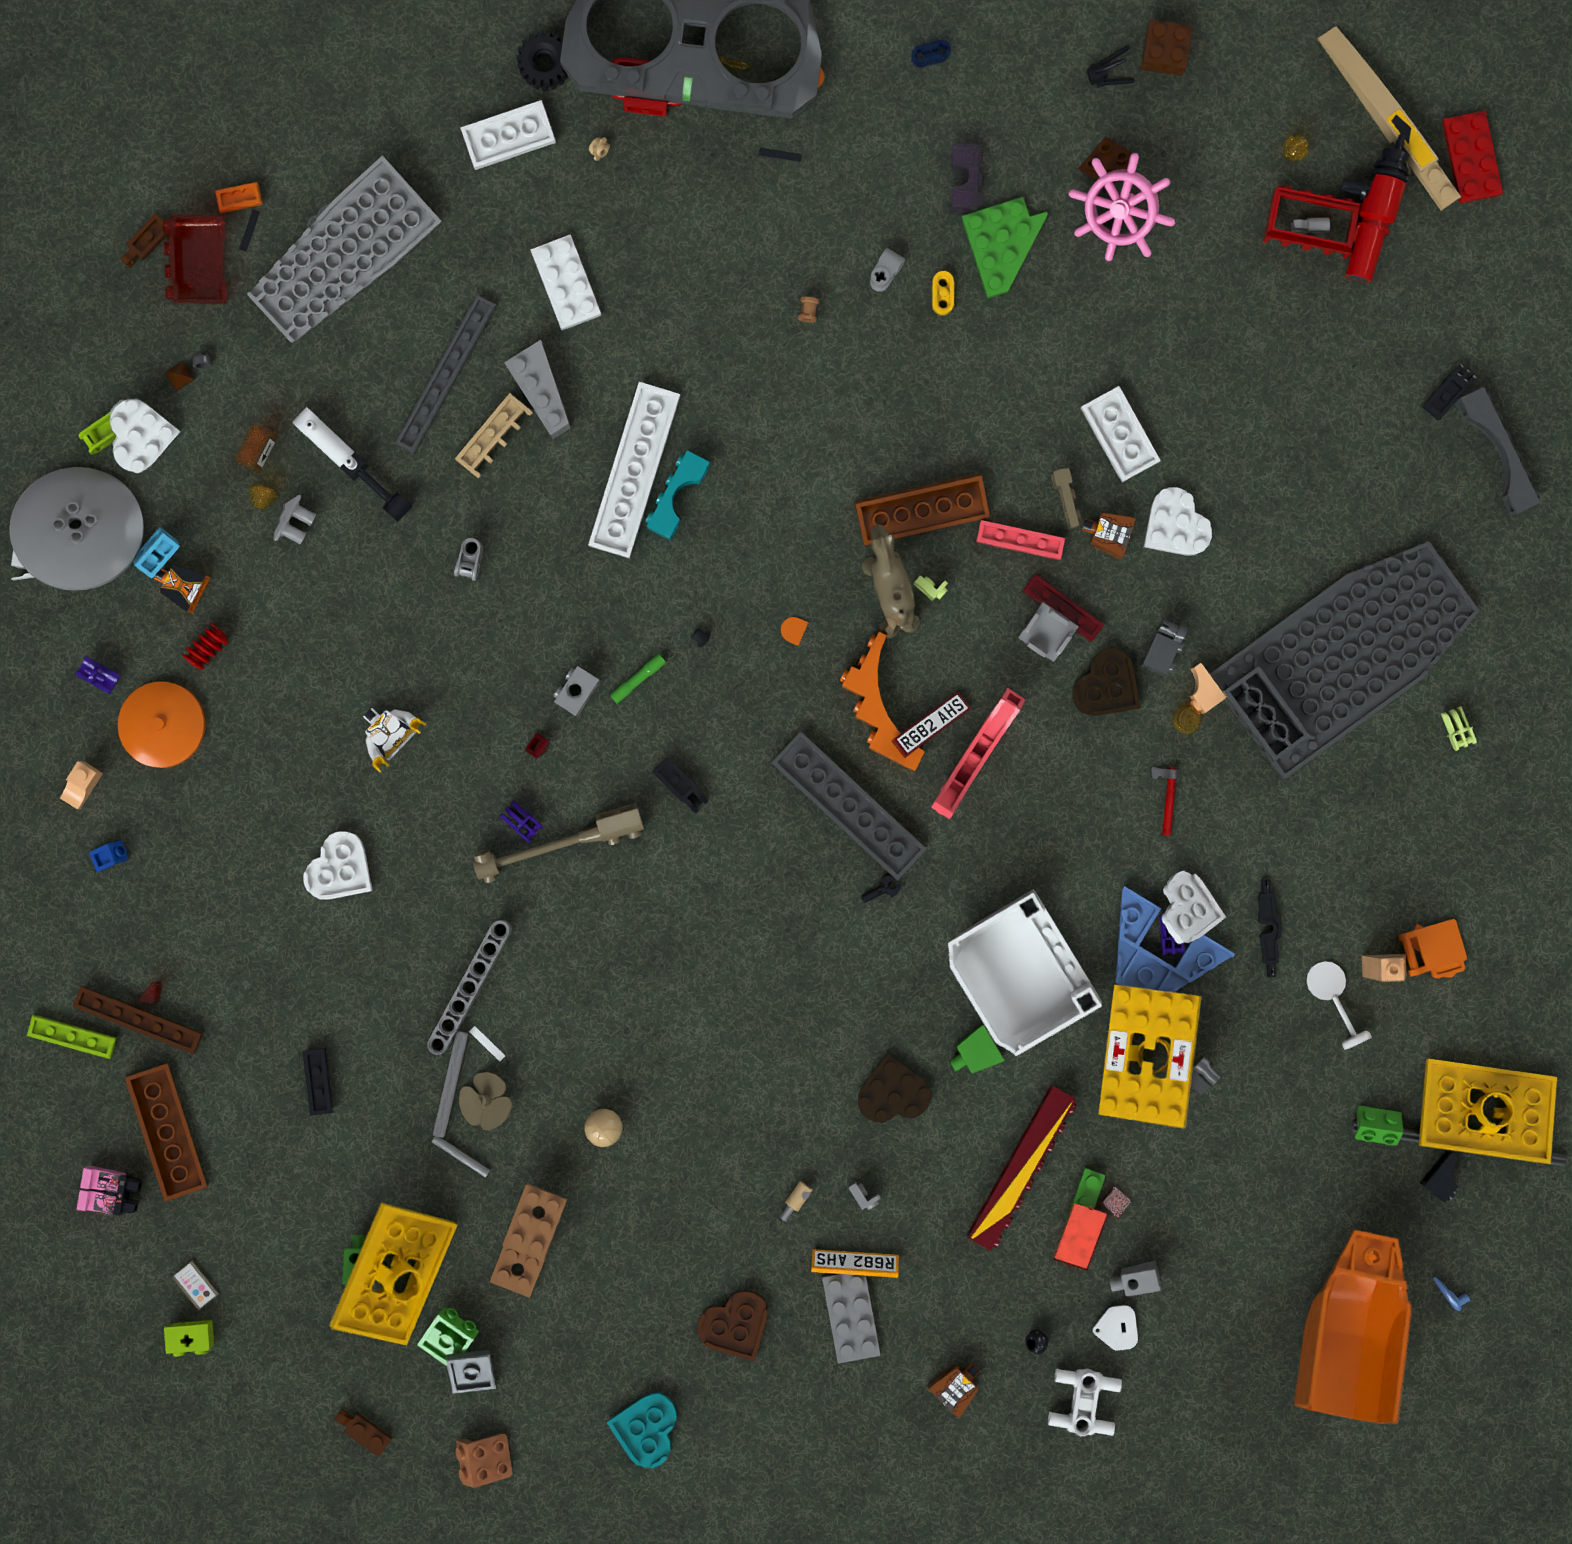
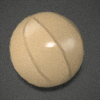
M609 1109L594 1111L587 1117L584 1125L586 1137L593 1145L598 1147L613 1145L622 1134L620 1117Z

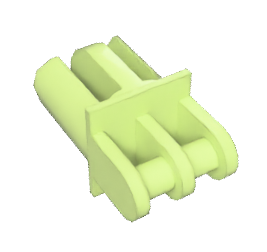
M1462 706L1457 707L1456 711L1454 709L1449 710L1448 714L1446 712L1441 713L1449 733L1447 737H1449L1455 751H1458L1462 746L1464 748L1468 747L1470 743H1477L1472 730L1473 727L1469 726ZM1465 731H1467L1468 736H1469V737H1467V738H1465L1464 733H1463V732H1465ZM1455 735L1459 736L1460 741H1456Z

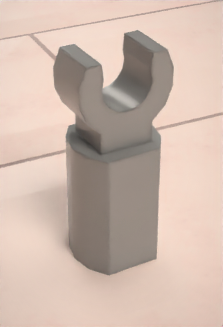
M1325 217L1293 220V223L1290 224L1291 232L1306 231V234L1328 233L1330 231V219Z

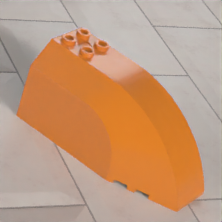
M1353 1230L1329 1275L1313 1300L1307 1316L1294 1406L1361 1421L1398 1423L1411 1317V1305L1408 1302L1406 1292L1407 1284L1404 1281L1403 1263L1398 1239Z

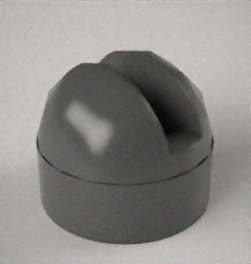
M201 352L195 353L193 367L196 369L210 368L211 360L206 352H203V354Z

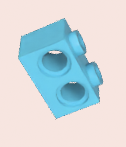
M159 527L139 550L136 558L133 560L134 566L152 579L180 547L178 541Z

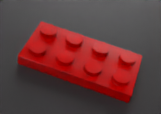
M1486 111L1443 119L1442 125L1455 187L1461 196L1458 199L1459 204L1501 196L1503 191Z

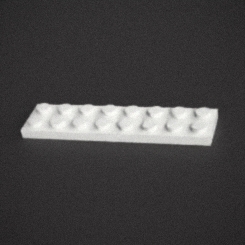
M642 382L638 383L588 546L630 559L680 394Z

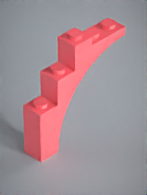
M1009 688L1006 689L946 779L931 808L948 819L952 817L978 772L1022 708L1026 699Z

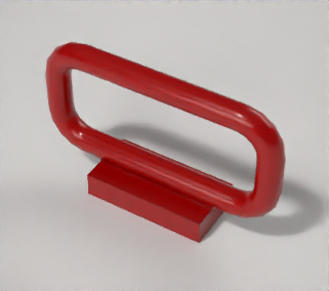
M618 57L611 62L622 66H638L646 64L651 60ZM611 95L613 98L624 100V112L667 117V106H680L683 104Z

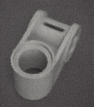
M886 248L871 273V287L877 292L885 291L902 268L905 258ZM881 276L884 277V280H881L880 282L876 281L877 278L879 279Z
M468 538L463 541L459 558L456 562L454 576L458 577L461 575L472 578V581L477 580L483 554V545L480 541L474 538ZM470 543L477 544L478 549L474 554H469L467 551Z

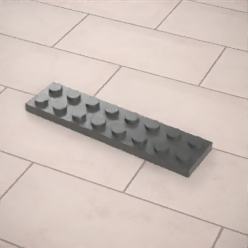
M801 731L771 762L897 881L927 850Z

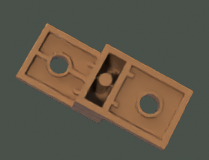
M529 1183L526 1184L503 1242V1249L490 1283L526 1297H531L567 1198ZM534 1207H543L545 1215L541 1218L535 1217L533 1214ZM515 1263L523 1265L524 1272L517 1275L513 1273L512 1266Z

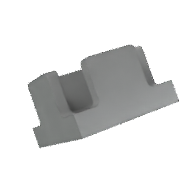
M1042 602L1018 638L1036 653L1054 662L1079 626Z

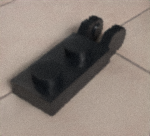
M668 757L652 771L695 814L699 811L698 807L687 799L692 793L702 803L706 804L708 802L697 790L698 787Z

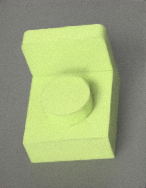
M920 575L914 582V585L931 601L936 597L940 600L948 591L945 588L948 584L946 581L938 589L934 588L935 583L927 576L923 578Z

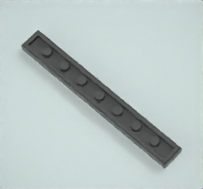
M478 294L476 295L395 442L397 446L415 455L497 306L495 303Z

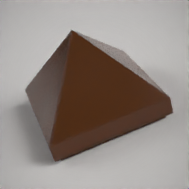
M183 361L165 372L176 391L195 380Z

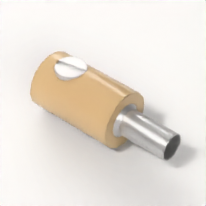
M799 1181L785 1201L788 1206L780 1218L786 1222L794 1210L798 1212L813 1189Z

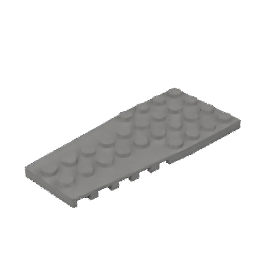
M382 155L329 204L317 217V220L304 231L297 242L292 244L285 255L273 265V268L259 280V283L247 295L291 343H294L395 266L439 226L442 221Z

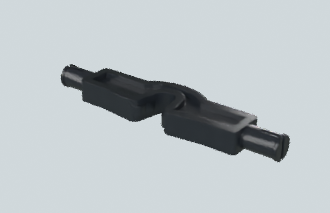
M1261 880L1262 893L1258 894L1259 924H1270L1272 926L1270 932L1259 935L1262 962L1266 964L1267 977H1276L1275 963H1279L1278 941L1281 937L1282 926L1279 917L1276 915L1275 894L1270 892V880Z

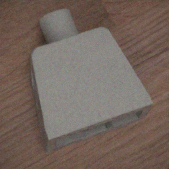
M1156 1261L1121 1269L1120 1277L1109 1279L1112 1292L1125 1290L1126 1296L1161 1290V1280ZM1130 1279H1135L1137 1282H1131Z

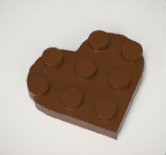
M742 1290L735 1292L728 1299L725 1306H709L698 1320L697 1332L700 1339L704 1342L705 1346L713 1350L755 1362L767 1320L766 1303L759 1294L753 1291Z

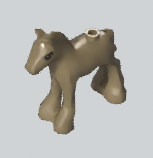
M875 525L871 528V542L877 559L868 557L864 559L861 567L865 575L873 577L874 587L886 617L880 623L879 631L887 635L886 638L888 639L897 636L900 630L905 632L916 631L920 621L919 617L914 614V595L909 576L900 554L894 551V537L882 525Z

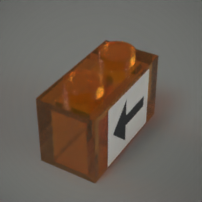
M253 422L234 461L259 474L278 436L274 432Z

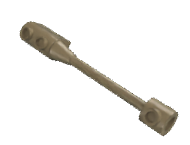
M637 802L596 814L595 825L570 837L496 859L494 853L491 854L489 849L478 851L473 855V866L478 880L484 879L485 883L493 882L497 879L496 875L500 874L499 867L579 842L608 841L609 845L619 843L621 841L620 837L628 835L630 839L641 836V830H644Z

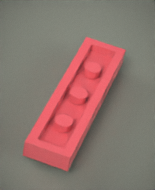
M981 520L976 542L1061 560L1065 538Z

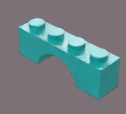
M686 451L685 455L681 454L676 462L678 468L675 474L671 473L666 481L668 487L665 493L661 492L656 500L658 506L655 512L651 511L646 519L649 530L670 541L680 524V519L673 510L675 495L684 486L701 484L711 466L710 462L689 451Z

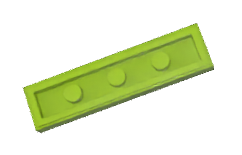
M32 1015L27 1032L29 1037L108 1059L112 1058L117 1037L38 1015Z

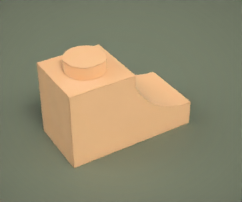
M1199 663L1191 668L1195 678V690L1189 697L1192 700L1190 704L1193 709L1203 714L1223 701L1226 696L1202 663Z
M77 761L66 779L67 785L60 799L80 810L103 773L86 762Z

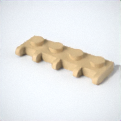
M509 393L457 455L455 460L479 478L481 475L476 471L478 466L484 459L491 464L493 460L488 454L498 443L503 447L507 445L502 438L511 427L519 431L521 427L515 422L523 412L529 416L533 412Z

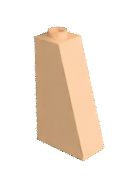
M1406 954L1362 955L1363 977L1378 981H1404L1407 976Z

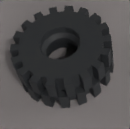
M539 31L537 32L538 36L535 37L532 33L529 35V40L524 39L522 41L523 46L518 48L517 62L521 76L528 85L532 84L535 89H539V87H542L543 91H547V87H551L552 90L556 89L555 85L559 84L561 86L564 84V78L568 79L567 73L560 64L563 39L560 40L557 34L552 36L551 32L546 31V35ZM542 54H548L553 59L552 66L545 70L540 69L536 64L537 58Z

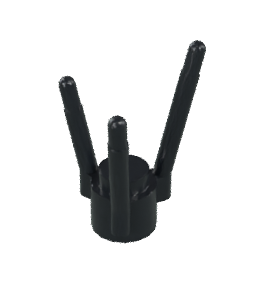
M1126 46L1100 62L1090 65V68L1086 69L1090 84H1096L1097 88L1106 85L1134 83V79L1104 81L1108 77L1106 70L1126 62L1127 59L1122 58L1105 66L1104 64L1129 50V47Z

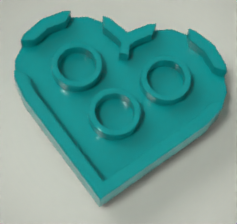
M649 1393L608 1419L606 1423L629 1458L637 1466L655 1468L667 1459L671 1445L668 1433L673 1429L677 1419L676 1408L673 1401L663 1393Z

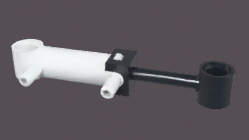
M306 407L292 421L302 433L352 480L355 481L360 477L386 502L382 508L397 522L413 507L398 492L391 496L365 471L369 465L310 409Z

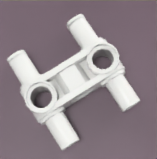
M1056 1369L1054 1381L1072 1384L1074 1386L1071 1412L1068 1415L1049 1412L1048 1425L1067 1428V1431L1076 1433L1079 1436L1093 1435L1094 1433L1113 1436L1115 1430L1114 1422L1096 1420L1098 1394L1101 1389L1120 1392L1122 1380L1104 1377L1100 1372H1094L1091 1369H1078L1075 1372ZM1092 1376L1093 1382L1091 1384H1083L1085 1377ZM1084 1419L1087 1421L1083 1428L1076 1427V1423L1079 1420Z

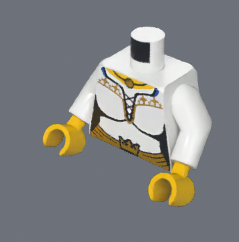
M373 708L367 711L363 717L371 724L365 733L367 734L366 744L368 753L373 761V767L381 772L380 766L382 764L388 767L389 763L386 760H390L416 732L420 734L421 732L418 731L419 725L423 724L426 726V723L406 711L395 709L390 712L386 710L381 716Z

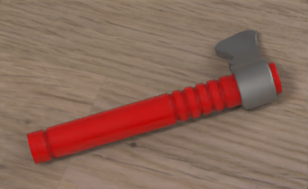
M1152 767L1153 779H1157L1159 776L1167 778L1162 835L1171 836L1174 790L1179 770L1168 767V769Z

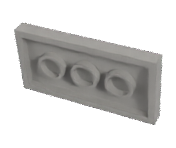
M849 1274L822 1276L838 1364L881 1356L866 1276Z

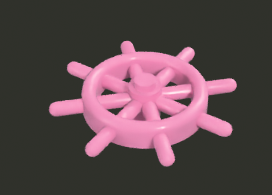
M1137 153L1131 154L1127 170L1120 169L1108 173L1098 158H1094L1092 165L1100 178L1092 185L1088 193L1075 189L1069 191L1071 198L1085 202L1087 223L1074 231L1075 236L1080 237L1092 230L1100 239L1107 242L1106 261H1112L1116 245H1129L1135 242L1145 257H1150L1151 250L1144 237L1152 230L1155 223L1167 226L1175 225L1174 218L1159 214L1157 192L1169 186L1170 180L1164 178L1152 185L1147 178L1135 172L1139 160ZM1113 181H1124L1121 195L1116 190ZM1132 184L1137 186L1141 192L1136 195L1130 193ZM1103 186H1105L1112 200L1098 196ZM1147 200L1148 211L1134 207V205L1141 201ZM1096 205L1110 210L1098 216ZM1132 216L1146 219L1140 229L1137 227ZM1114 217L1113 227L1110 231L1103 223ZM1123 220L1131 232L1130 234H1119Z

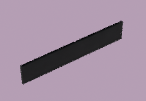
M760 148L759 150L760 156L801 162L802 154Z
M252 210L239 250L247 252L260 214L259 211Z

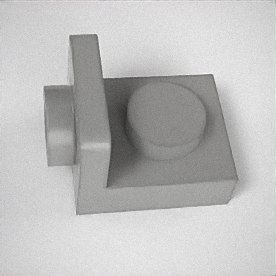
M856 1181L848 1184V1188L862 1210L865 1208L870 1210L879 1204L880 1195L878 1192L866 1198L865 1196L868 1195V1192L862 1183L858 1185Z

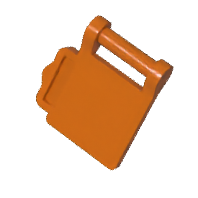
M1455 919L1397 935L1399 941H1402L1410 967V970H1408L1410 977L1431 971L1433 978H1451L1456 973L1465 970L1464 961L1467 960V955ZM1413 937H1416L1424 966L1421 967L1418 966L1410 940Z

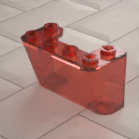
M168 215L167 219L163 220V234H167V242L163 244L164 256H168V264L164 265L165 278H168L169 286H165V298L169 299L170 304H227V283L223 280L222 239L225 238L224 216Z

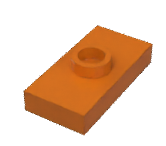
M258 182L215 190L220 213L263 205Z

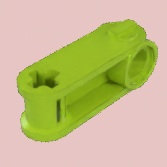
M110 412L78 435L89 447L91 455L100 452L112 444L117 436L111 429Z

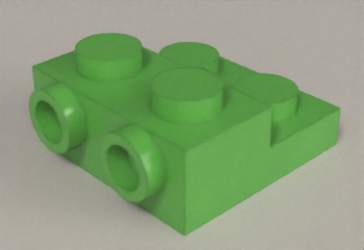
M443 1307L417 1346L447 1366L446 1355L465 1353L479 1331L472 1321H464L458 1317V1312L455 1309Z

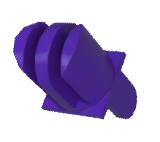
M513 800L511 805L526 818L523 820L509 807L505 811L519 825L517 826L503 813L500 814V817L516 833L530 843V838L533 835L536 836L538 829H542L543 826ZM530 819L535 823L532 828L527 825ZM523 827L529 830L525 835L521 832Z
M1159 915L1162 955L1164 956L1166 953L1175 955V952L1185 954L1184 943L1180 944V946H1175L1174 938L1169 932L1167 936L1166 925L1162 921V915ZM1165 940H1170L1171 946L1165 947Z

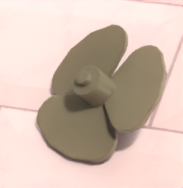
M490 1072L478 1073L473 1079L474 1088L478 1093L470 1086L463 1087L460 1090L459 1105L462 1115L469 1124L473 1126L480 1124L484 1130H492L499 1127L508 1118L513 1103L509 1097H499L505 1093L506 1084L497 1074Z

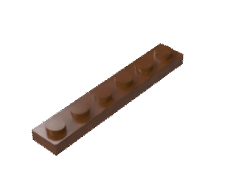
M80 986L72 1006L192 1054L196 1053L203 1035L202 1032L84 986Z

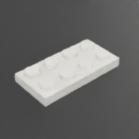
M542 100L461 127L475 170L556 143Z
M571 235L531 249L561 330L601 316Z
M1119 386L1081 406L1082 412L1121 482L1130 479L1161 461Z

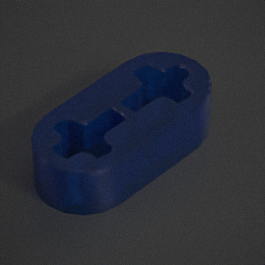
M945 40L919 45L912 50L911 62L919 68L944 62L950 56L951 46ZM939 46H941L942 49H946L944 55L942 56L939 52L933 54V52L938 51ZM918 52H921L922 55L929 54L924 57V61L915 58Z

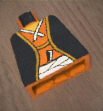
M173 565L169 572L161 568L154 576L155 580L163 583L159 592L191 614L211 579L202 573Z

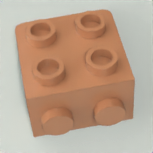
M501 1433L476 1441L467 1439L456 1441V1457L460 1462L459 1478L464 1485L475 1488L508 1478L512 1475L506 1434Z

